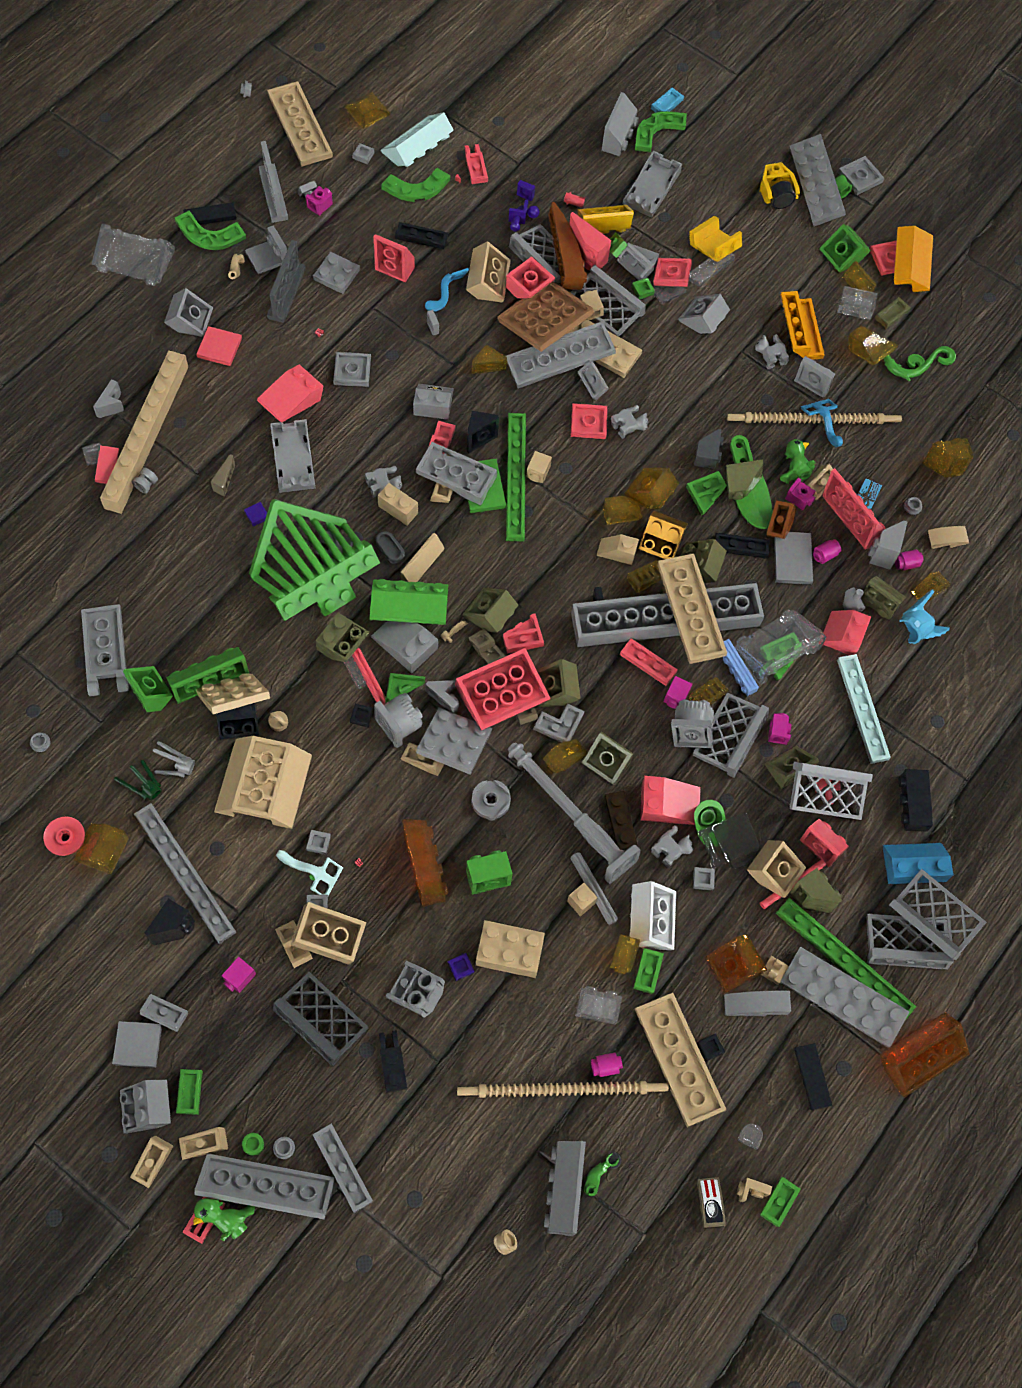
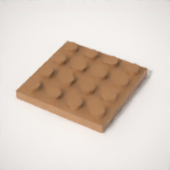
M552 281L533 297L522 298L497 316L501 324L542 352L593 315L594 310L591 306Z

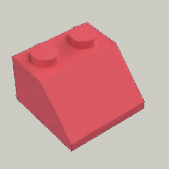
M530 257L507 274L506 289L516 298H531L554 281L555 277L533 257Z
M855 610L831 611L819 643L848 655L856 654L861 646L871 616Z
M820 819L810 825L800 838V841L820 860H824L828 867L848 848L845 839L835 834L831 830L830 825L824 821L822 822Z

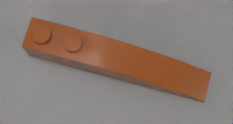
M551 202L548 217L561 286L564 289L582 290L584 283L587 282V273L584 271L585 261L582 260L578 242L571 226L556 203Z

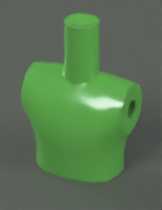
M843 174L835 178L841 199L846 197L852 190V185L847 182Z

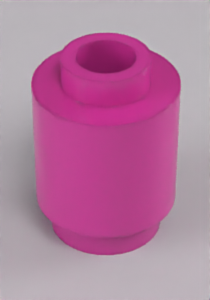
M835 539L828 540L814 548L813 557L817 562L824 564L839 555L841 546Z
M915 549L901 552L894 563L898 570L904 571L921 567L924 559L922 553Z
M615 1052L595 1056V1059H591L594 1076L604 1077L619 1074V1069L623 1068L621 1057L616 1056Z

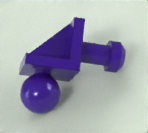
M525 200L524 205L517 209L510 208L508 221L512 222L510 229L514 232L519 231L520 224H525L527 214L530 218H537L540 214L539 208L537 206H530L528 208V200Z

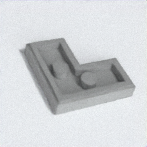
M567 704L560 719L541 712L533 730L568 746L585 711Z

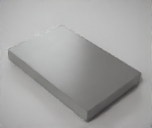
M789 532L785 539L774 537L775 583L812 585L811 533Z

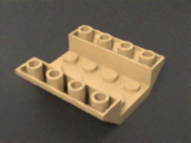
M257 736L235 739L214 812L233 817L236 812L271 820L273 825L292 829L312 755L293 744Z

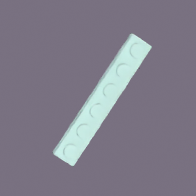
M857 654L839 657L837 662L870 764L888 761L891 757Z

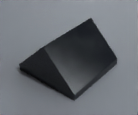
M472 411L467 431L468 454L498 437V415Z

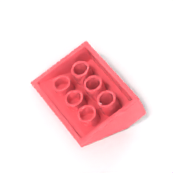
M835 468L832 469L822 497L866 550L871 545L873 546L875 537L880 536L881 532L885 530V526L875 518L873 511L866 507L863 499L854 492L851 484L846 482Z
M526 648L456 678L455 687L462 701L481 731L551 699Z

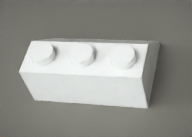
M653 881L632 884L630 944L646 949L674 950L676 891Z

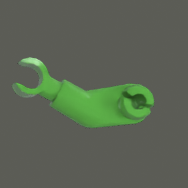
M613 1153L607 1154L603 1163L600 1162L588 1172L584 1186L586 1195L595 1196L598 1192L601 1176L607 1172L610 1166L614 1167L619 1163V1158L613 1164L609 1163L608 1159Z

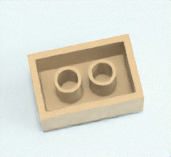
M307 902L301 912L291 945L349 965L354 962L366 922Z
M485 920L475 966L536 978L545 933Z

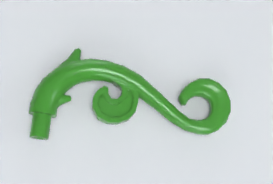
M947 346L937 348L926 361L919 354H912L907 358L906 363L910 368H915V364H917L919 367L916 369L902 368L900 364H897L890 357L889 353L884 354L883 359L886 362L885 366L892 374L911 381L910 378L923 374L930 367L938 353H945L948 357H938V362L943 365L953 364L956 354L952 348Z

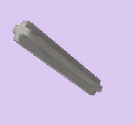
M580 852L573 854L571 861L583 882L598 897L596 904L607 924L615 923L618 917Z

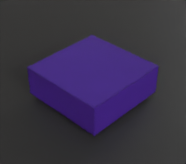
M520 180L517 186V196L532 201L535 186Z
M261 502L244 509L252 526L265 521L267 512Z
M466 953L447 961L455 981L475 972Z

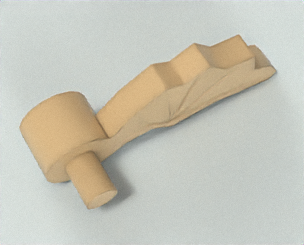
M466 621L457 623L449 633L444 631L441 634V638L451 643L453 640L450 637L468 623Z

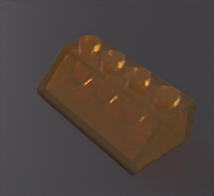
M402 820L403 834L421 906L445 902L448 888L446 882L442 883L441 880L443 875L441 863L437 864L436 857L439 856L437 846L432 845L431 838H434L432 827L427 826L426 820Z
M944 1012L879 1055L885 1072L900 1094L906 1097L970 1055L962 1024Z

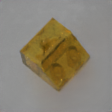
M956 438L951 441H937L933 443L923 463L928 468L947 478L963 475L974 456L968 438Z

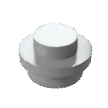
M246 80L244 83H241L240 93L243 94L244 98L251 95L252 83H248Z
M911 497L905 501L904 509L907 513L916 515L922 510V502L916 497Z
M36 733L30 739V746L36 752H43L49 748L50 738L45 733Z
M289 1137L278 1138L273 1145L274 1154L280 1159L290 1158L295 1151V1144Z

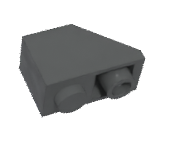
M717 429L698 441L694 466L715 469L717 462L720 463L722 452H719V447L722 448L724 437H721V429Z

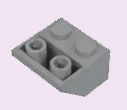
M144 1080L120 1090L124 1133L155 1129L171 1123L167 1080Z

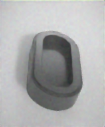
M380 532L376 536L377 547L390 563L399 564L404 560V549L390 532Z

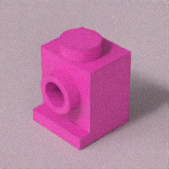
M319 186L310 195L307 194V208L320 216L333 204L331 191L328 188L323 189Z
M798 478L788 490L785 499L801 510H804L807 505L811 506L816 499L814 496L816 491L801 482L802 479Z
M777 713L772 716L768 742L787 745L791 738V723H789V716L787 714Z

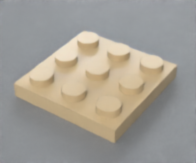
M249 673L242 674L239 678L223 679L217 684H205L202 688L197 689L198 697L212 714L270 699L269 691L253 674Z

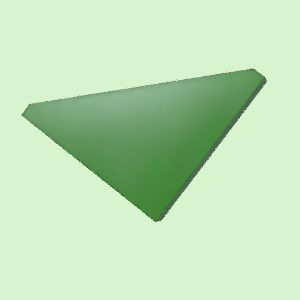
M390 673L385 703L400 694L409 693L423 685L425 677Z

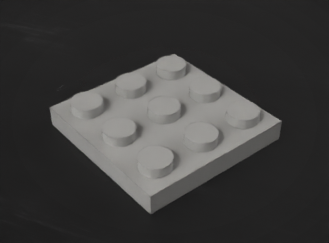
M438 708L417 747L416 753L471 775L491 734L492 728L489 727L481 731L475 721Z

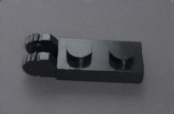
M397 1030L392 1031L391 1034L394 1047L387 1049L384 1032L379 1033L386 1093L407 1089Z

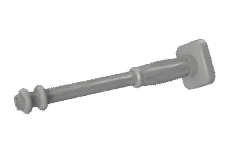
M513 743L508 748V757L517 760V767H523L574 821V826L577 827L587 842L608 861L609 866L606 869L605 880L609 884L613 883L638 861L641 850L637 845L631 846L625 852L620 850L611 837L587 813H582L531 759L532 753H525L522 743Z

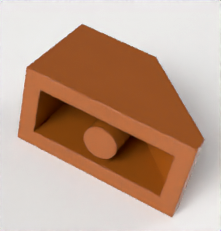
M776 500L767 536L780 539L786 538L792 528L796 514L794 504Z

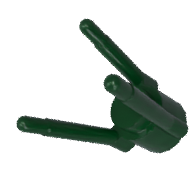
M141 760V764L151 781L146 780L133 765H130V769L143 782L141 785L142 791L118 777H114L115 781L137 793L144 800L147 798L153 800L162 791L160 788L162 785L156 780L144 760Z

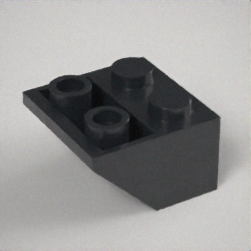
M256 702L216 713L220 739L259 735Z

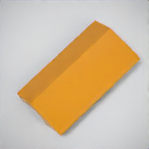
M916 226L898 227L894 285L912 284L913 292L930 291L933 235Z
M798 291L781 292L780 295L793 351L803 358L806 356L812 360L823 359L824 350L812 299H800Z

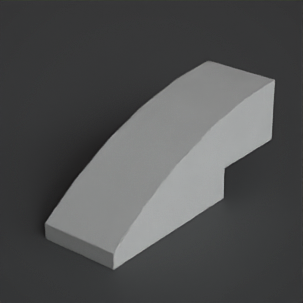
M755 991L724 994L725 1015H788L791 1012L790 991Z

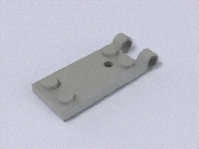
M120 604L81 609L89 697L100 695L99 679L116 677L118 692L129 691V684L123 673L124 669L127 668ZM104 658H109L107 663L102 662Z

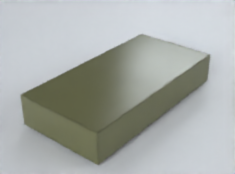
M898 297L877 313L875 319L887 329L907 314L911 307Z

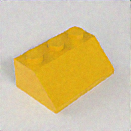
M628 205L577 209L578 216L602 234L609 233V230H616V232L626 231V229L631 228L634 211Z

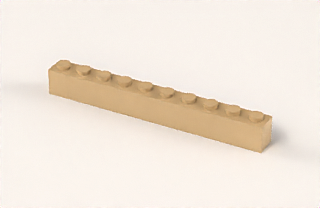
M168 350L102 492L100 499L104 509L122 514L134 488L132 481L139 477L187 372L188 364L184 354Z

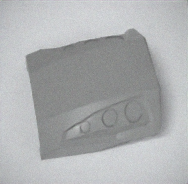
M406 961L404 963L405 967L393 988L385 997L425 1018L433 1012L442 996L445 981L426 969Z

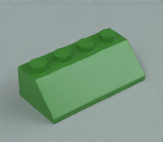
M373 579L370 620L446 625L449 584Z
M239 647L229 648L220 655L210 656L201 663L191 664L182 671H175L166 679L177 704L198 696L197 689L202 688L205 684H217L223 679L239 678L240 675L249 673L243 653Z

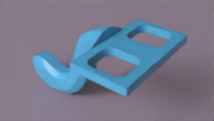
M466 268L451 275L449 273L445 275L441 281L440 300L427 301L425 303L426 310L437 312L443 309L449 297V283L463 278L469 269Z
M826 399L801 406V409L809 416L820 414L824 419L826 435L831 445L834 447L842 446L843 440L841 436H836L834 433L829 411L838 407L834 402ZM830 403L832 406L826 407L822 404ZM813 407L816 410L808 411L807 409Z

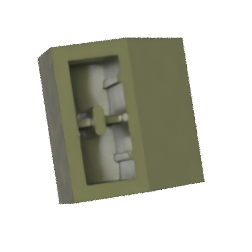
M715 539L685 543L681 556L694 554L703 582L710 583L717 581L727 551Z
M877 576L868 582L861 597L862 602L866 606L871 607L881 617L888 620L892 618L906 599V596Z
M337 613L316 639L317 651L332 660L347 662L368 636L369 631L342 614Z
M817 868L801 878L790 891L794 899L804 909L831 913L842 901L838 890L831 887L827 876Z

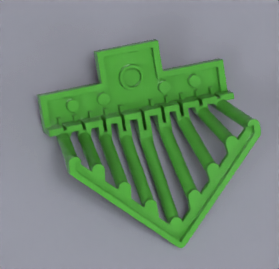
M273 499L269 506L249 575L253 581L273 594L269 599L275 604L282 619L286 621L315 602L322 615L327 616L357 598L349 582L380 564V561L372 545L365 540L360 541L348 525L346 519ZM285 511L290 512L294 520L297 521L319 553L324 563L323 565H321ZM277 516L281 518L307 556L313 571L309 569L276 524ZM302 516L309 518L310 523L330 549L333 559L330 558ZM318 520L325 522L326 527L342 546L343 553L340 552ZM335 525H338L345 531L353 542V547L348 544ZM272 533L298 565L303 577L299 576L271 544L270 538ZM266 551L288 573L293 583L290 584L265 561ZM261 568L276 580L283 589H277L259 576Z

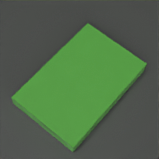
M497 459L478 461L496 469L497 478L492 487L489 488L481 505L468 500L470 513L506 508Z

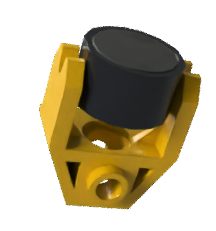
M781 162L765 165L759 189L766 204L772 203V206L776 209L790 206L795 199H798V194H800L799 185L794 173Z

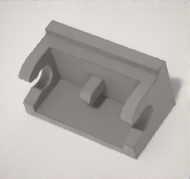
M630 243L618 256L617 262L638 281L647 278L654 270V265Z

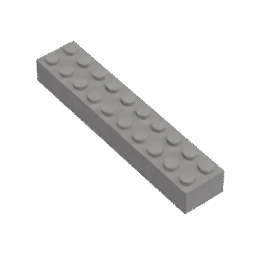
M757 583L706 589L720 631L758 627L761 625L764 613ZM667 593L575 603L572 605L571 617L577 647L627 642L631 638L636 641L680 636Z

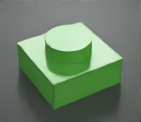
M648 278L632 283V289L639 300L654 295L655 290Z

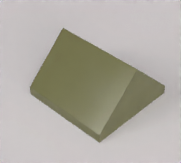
M600 732L582 764L614 785L630 764L633 753L603 732Z
M795 746L765 763V765L782 789L794 782L796 772L793 769L794 761L817 765L819 762L818 758Z

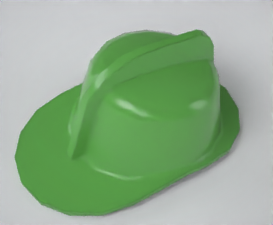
M715 800L701 802L694 812V822L698 837L707 846H718L726 840L728 835V826L723 807Z

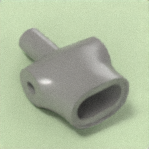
M853 587L845 592L844 610L861 612L865 609L861 599L864 593L862 589L856 590Z

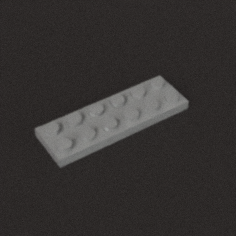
M821 134L790 145L813 226L815 227L845 216V209Z
M602 321L565 334L542 352L532 346L507 355L505 359L519 389L580 367L589 361L593 362L616 354V349Z
M799 947L780 981L784 986L888 1048L891 1047L910 1012L802 947Z
M207 1153L195 1187V1195L325 1219L335 1177Z

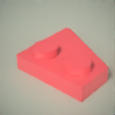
M535 613L530 615V619L524 623L520 622L515 628L503 634L507 654L524 648L529 650L544 647V640Z

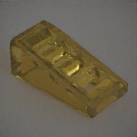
M657 560L628 573L627 580L637 593L662 579L661 574H657L653 569L656 567L659 571ZM649 570H650V571L652 572V574L654 575L653 577L649 574V572H648Z
M715 677L690 694L688 700L699 702L701 699L698 696H701L711 706L729 690ZM716 684L722 691L719 692L713 685ZM709 688H711V689L715 692L716 695H713V694L709 691ZM703 692H706L710 696V699H708Z

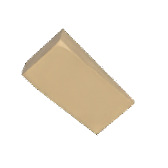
M409 743L401 760L438 776L444 764L417 754L418 745Z
M216 1127L179 1138L182 1160L228 1149L226 1132L223 1127Z
M157 1136L151 1137L130 1178L150 1188L169 1156L173 1145Z

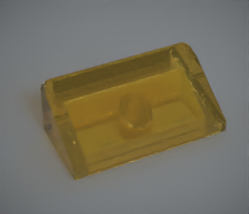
M857 261L853 262L843 275L846 282L862 300L873 294L876 283Z

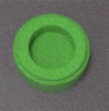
M250 1133L244 1137L242 1148L246 1154L256 1156L263 1151L264 1140L259 1134Z

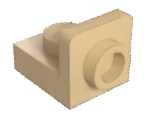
M746 1178L738 1185V1201L745 1202L749 1191L751 1196L763 1199L764 1196L771 1195L772 1186Z

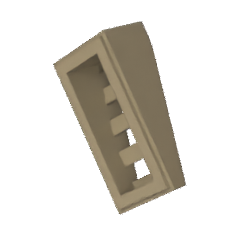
M231 454L211 480L213 491L222 496L226 495L235 468L234 456Z

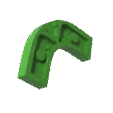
M664 111L654 113L648 119H644L637 129L635 150L651 152L653 135L661 129L685 130L687 113Z
M436 168L425 181L418 184H410L390 174L381 184V189L404 201L415 202V199L423 198L428 200L436 196L450 181V175Z
M190 211L175 217V222L185 237L196 246L204 249H226L246 239V234L237 222L222 230L209 231L198 224Z

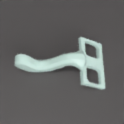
M279 850L276 854L277 858L286 865L312 874L315 880L310 889L318 895L329 896L343 869L342 866L329 857L326 858L321 867H317L296 860L283 850ZM329 862L337 866V871L333 877L325 871ZM320 880L328 884L324 894L316 890Z

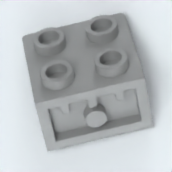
M274 225L267 228L269 234L266 236L267 242L245 250L246 255L258 274L281 266L287 253V247Z

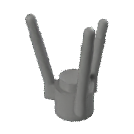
M157 741L159 746L178 757L155 748L153 752L176 761L175 769H178V771L155 770V774L177 775L184 778L185 774L190 775L192 773L195 760Z

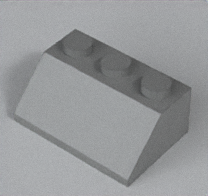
M623 92L620 93L605 126L602 151L620 156L622 151L626 150L627 140L631 139L633 127L636 128L639 120L637 117L638 110Z

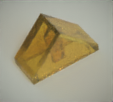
M486 344L472 360V374L506 370L507 357Z
M939 571L931 572L912 593L919 600L933 589L935 592L926 602L927 604L950 587L951 583Z

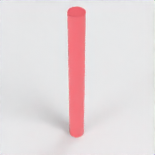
M819 860L805 870L797 882L814 869L821 870L825 867L826 863L824 860ZM773 893L761 901L760 906L766 909L780 899L781 896Z

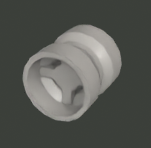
M143 468L140 476L136 477L132 484L140 492L146 494L150 490V486L158 481V477L151 470Z

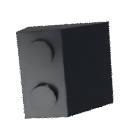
M168 898L144 934L153 945L180 940L186 934L189 935L192 932L195 920L189 910Z

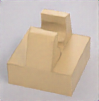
M770 956L760 975L778 985L789 966L779 959Z

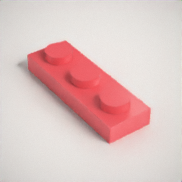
M632 638L620 652L623 658L665 686L668 685L677 673L678 669Z

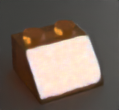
M748 934L735 937L706 956L726 993L767 971Z

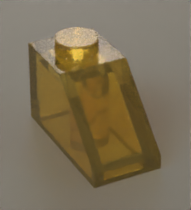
M623 495L605 498L603 512L606 524L642 519L637 501Z
M578 739L558 743L543 759L547 763V767L555 774L565 771L586 757L588 752Z
M620 934L615 945L610 968H614V971L617 973H630L640 939Z

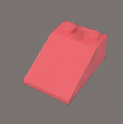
M572 212L569 225L578 242L582 260L585 261V268L590 270L596 265L601 269L608 263L611 240Z
M375 234L373 236L375 270L406 283L415 268L414 256L407 247Z
M299 364L286 371L257 398V401L282 423L321 401L323 385Z
M644 776L641 791V821L695 825L694 812L700 804V787L665 777Z

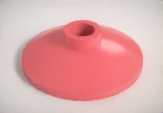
M57 818L46 827L43 836L44 844L55 855L67 856L73 854L84 842V828L75 818ZM64 836H69L67 841H63Z

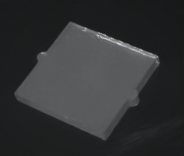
M654 279L650 280L655 290L654 295L661 304L687 292L684 287L654 286Z

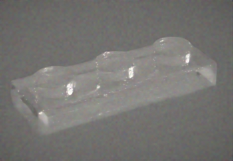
M731 253L718 262L708 258L690 272L689 281L700 287L735 260L734 254Z

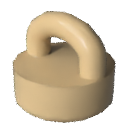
M281 711L270 713L268 722L272 730L283 731L287 728L288 718L285 713Z
M504 1230L494 1237V1245L501 1254L507 1255L516 1250L517 1239L510 1230Z

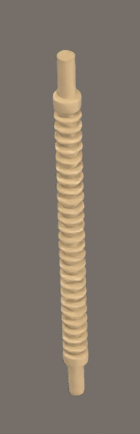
M751 412L727 414V421H745V423H751L752 421L754 423L756 421L759 423L761 421L763 423H766V421L768 423H771V421L773 423H776V421L778 423H781V421L783 423H786V421L788 423H791V421L793 423H796V421L801 423L803 421L805 424L808 421L810 424L812 421L815 424L817 421L819 424L821 422L824 424V419L820 414L809 416L805 412L803 415L800 412L798 415L795 412L793 415L790 412L788 414L786 412L783 414L781 412L778 414L776 412L773 414L771 412L768 414L766 412L763 414L761 412L758 414L756 412L753 414ZM833 413L831 415L833 424L836 422L838 424L841 422L843 424L846 422L848 424L850 422L853 424L855 422L858 424L860 422L863 424L865 422L867 424H870V422L872 424H875V422L883 424L884 422L902 421L901 415H884L883 413H878L877 415L875 413L872 415L870 413L867 415L865 413L862 415L860 413L857 415L855 413L852 415L850 413L847 415L846 413H843V415L841 413H838V415Z
M624 1081L621 1084L618 1082L615 1084L612 1082L609 1084L606 1082L594 1084L592 1082L591 1085L588 1082L585 1085L582 1082L579 1085L576 1082L573 1085H570V1083L564 1085V1083L558 1085V1083L546 1085L544 1083L543 1086L540 1083L537 1086H534V1083L531 1086H528L527 1083L525 1086H522L520 1083L519 1086H516V1084H513V1086H510V1084H507V1086L495 1084L494 1087L492 1084L487 1087L486 1084H479L478 1087H457V1096L479 1095V1098H485L486 1095H489V1097H492V1095H495V1097H498V1095L510 1097L513 1094L516 1097L519 1094L522 1097L525 1094L528 1097L531 1094L534 1097L535 1094L538 1096L544 1094V1096L556 1094L558 1096L560 1093L562 1096L565 1093H568V1096L571 1093H574V1096L580 1093L582 1096L583 1093H586V1095H589V1093H592V1095L604 1093L606 1095L608 1092L610 1095L613 1092H616V1095L619 1092H622V1095L628 1092L630 1095L631 1092H634V1094H637V1092L640 1094L665 1092L669 1088L668 1083H647L646 1081H639V1083L634 1081L633 1084L630 1081L627 1084Z

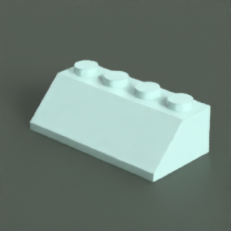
M444 112L429 115L381 149V152L397 166L405 165V167H408L414 163L413 160L416 157L424 156L427 149L435 148L438 145V141L447 139L453 128Z

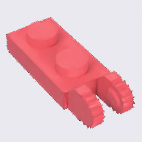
M475 144V153H470V148L466 145L465 155L471 184L488 182L487 171L479 144Z

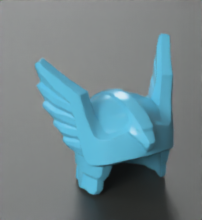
M933 589L903 613L902 618L899 620L900 622L904 621L910 632L909 643L916 644L922 639L941 636L950 629L949 627L936 626L934 617L924 610L923 606L935 592Z

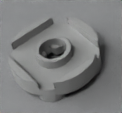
M497 780L480 782L472 793L471 804L474 811L482 818L491 821L502 817L510 807L509 789ZM495 796V803H488L486 797Z

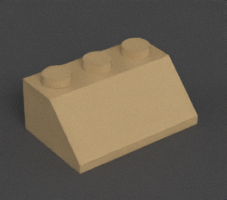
M488 241L477 246L472 252L466 290L477 299L503 302L506 292V276L509 273L511 260Z

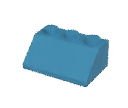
M942 843L883 845L888 884L910 883L921 869L937 882H947L953 876L951 857ZM922 876L918 883H929V880Z

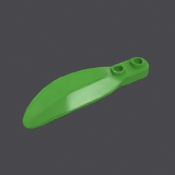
M742 435L733 437L730 442V450L734 464L741 463L740 461H753L747 438ZM762 475V478L747 497L735 501L739 511L748 523L759 529H767L773 512L768 487Z

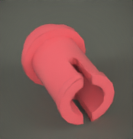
M566 192L564 198L566 205L571 204L583 208L585 197Z

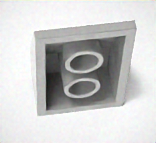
M387 621L371 635V638L411 674L438 650V639L418 623Z

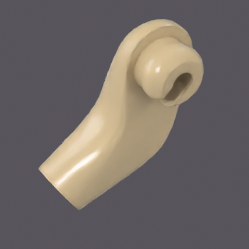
M234 254L228 273L230 279H236L240 276L239 264L245 262L242 254Z

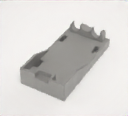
M653 151L638 178L623 199L622 204L628 205L631 209L652 218L680 175L682 163L673 159L671 161L665 159L662 154Z
M306 419L295 420L294 423L283 424V422L270 423L279 493L316 489ZM276 440H278L279 446H275ZM307 468L311 469L312 473L308 474ZM280 471H282L283 477H279Z
M431 442L416 468V474L444 485L463 498L479 505L483 503L489 488L492 487L497 478L496 469L434 442Z

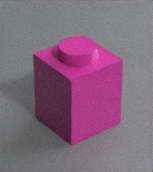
M675 676L664 702L669 707L676 709L679 702L687 698L692 683Z
M238 957L223 973L222 977L225 981L223 984L230 991L236 990L240 993L253 979L256 972Z

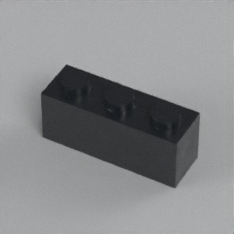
M905 769L898 778V785L901 787L902 792L900 794V805L903 806L901 823L904 824V831L928 832L933 826L929 770Z

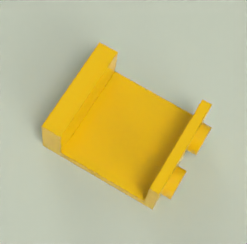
M716 216L711 217L689 231L690 245L716 262L742 247V232L738 231L732 236L724 233L719 229V218Z

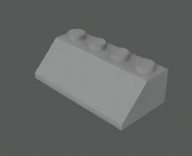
M558 1141L556 1147L552 1146L551 1160H555L554 1169H550L549 1182H552V1191L547 1192L546 1204L550 1205L549 1214H545L544 1227L548 1228L547 1233L565 1236L577 1234L586 1142Z

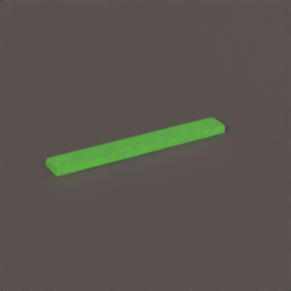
M508 413L506 541L524 542L526 414Z
M788 898L775 913L844 973L910 1011L907 1018L917 1007L792 899Z

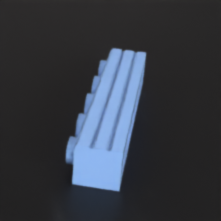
M730 639L723 641L727 651L723 661L728 665L729 671L734 675L736 683L741 687V691L746 696L757 692L759 686Z

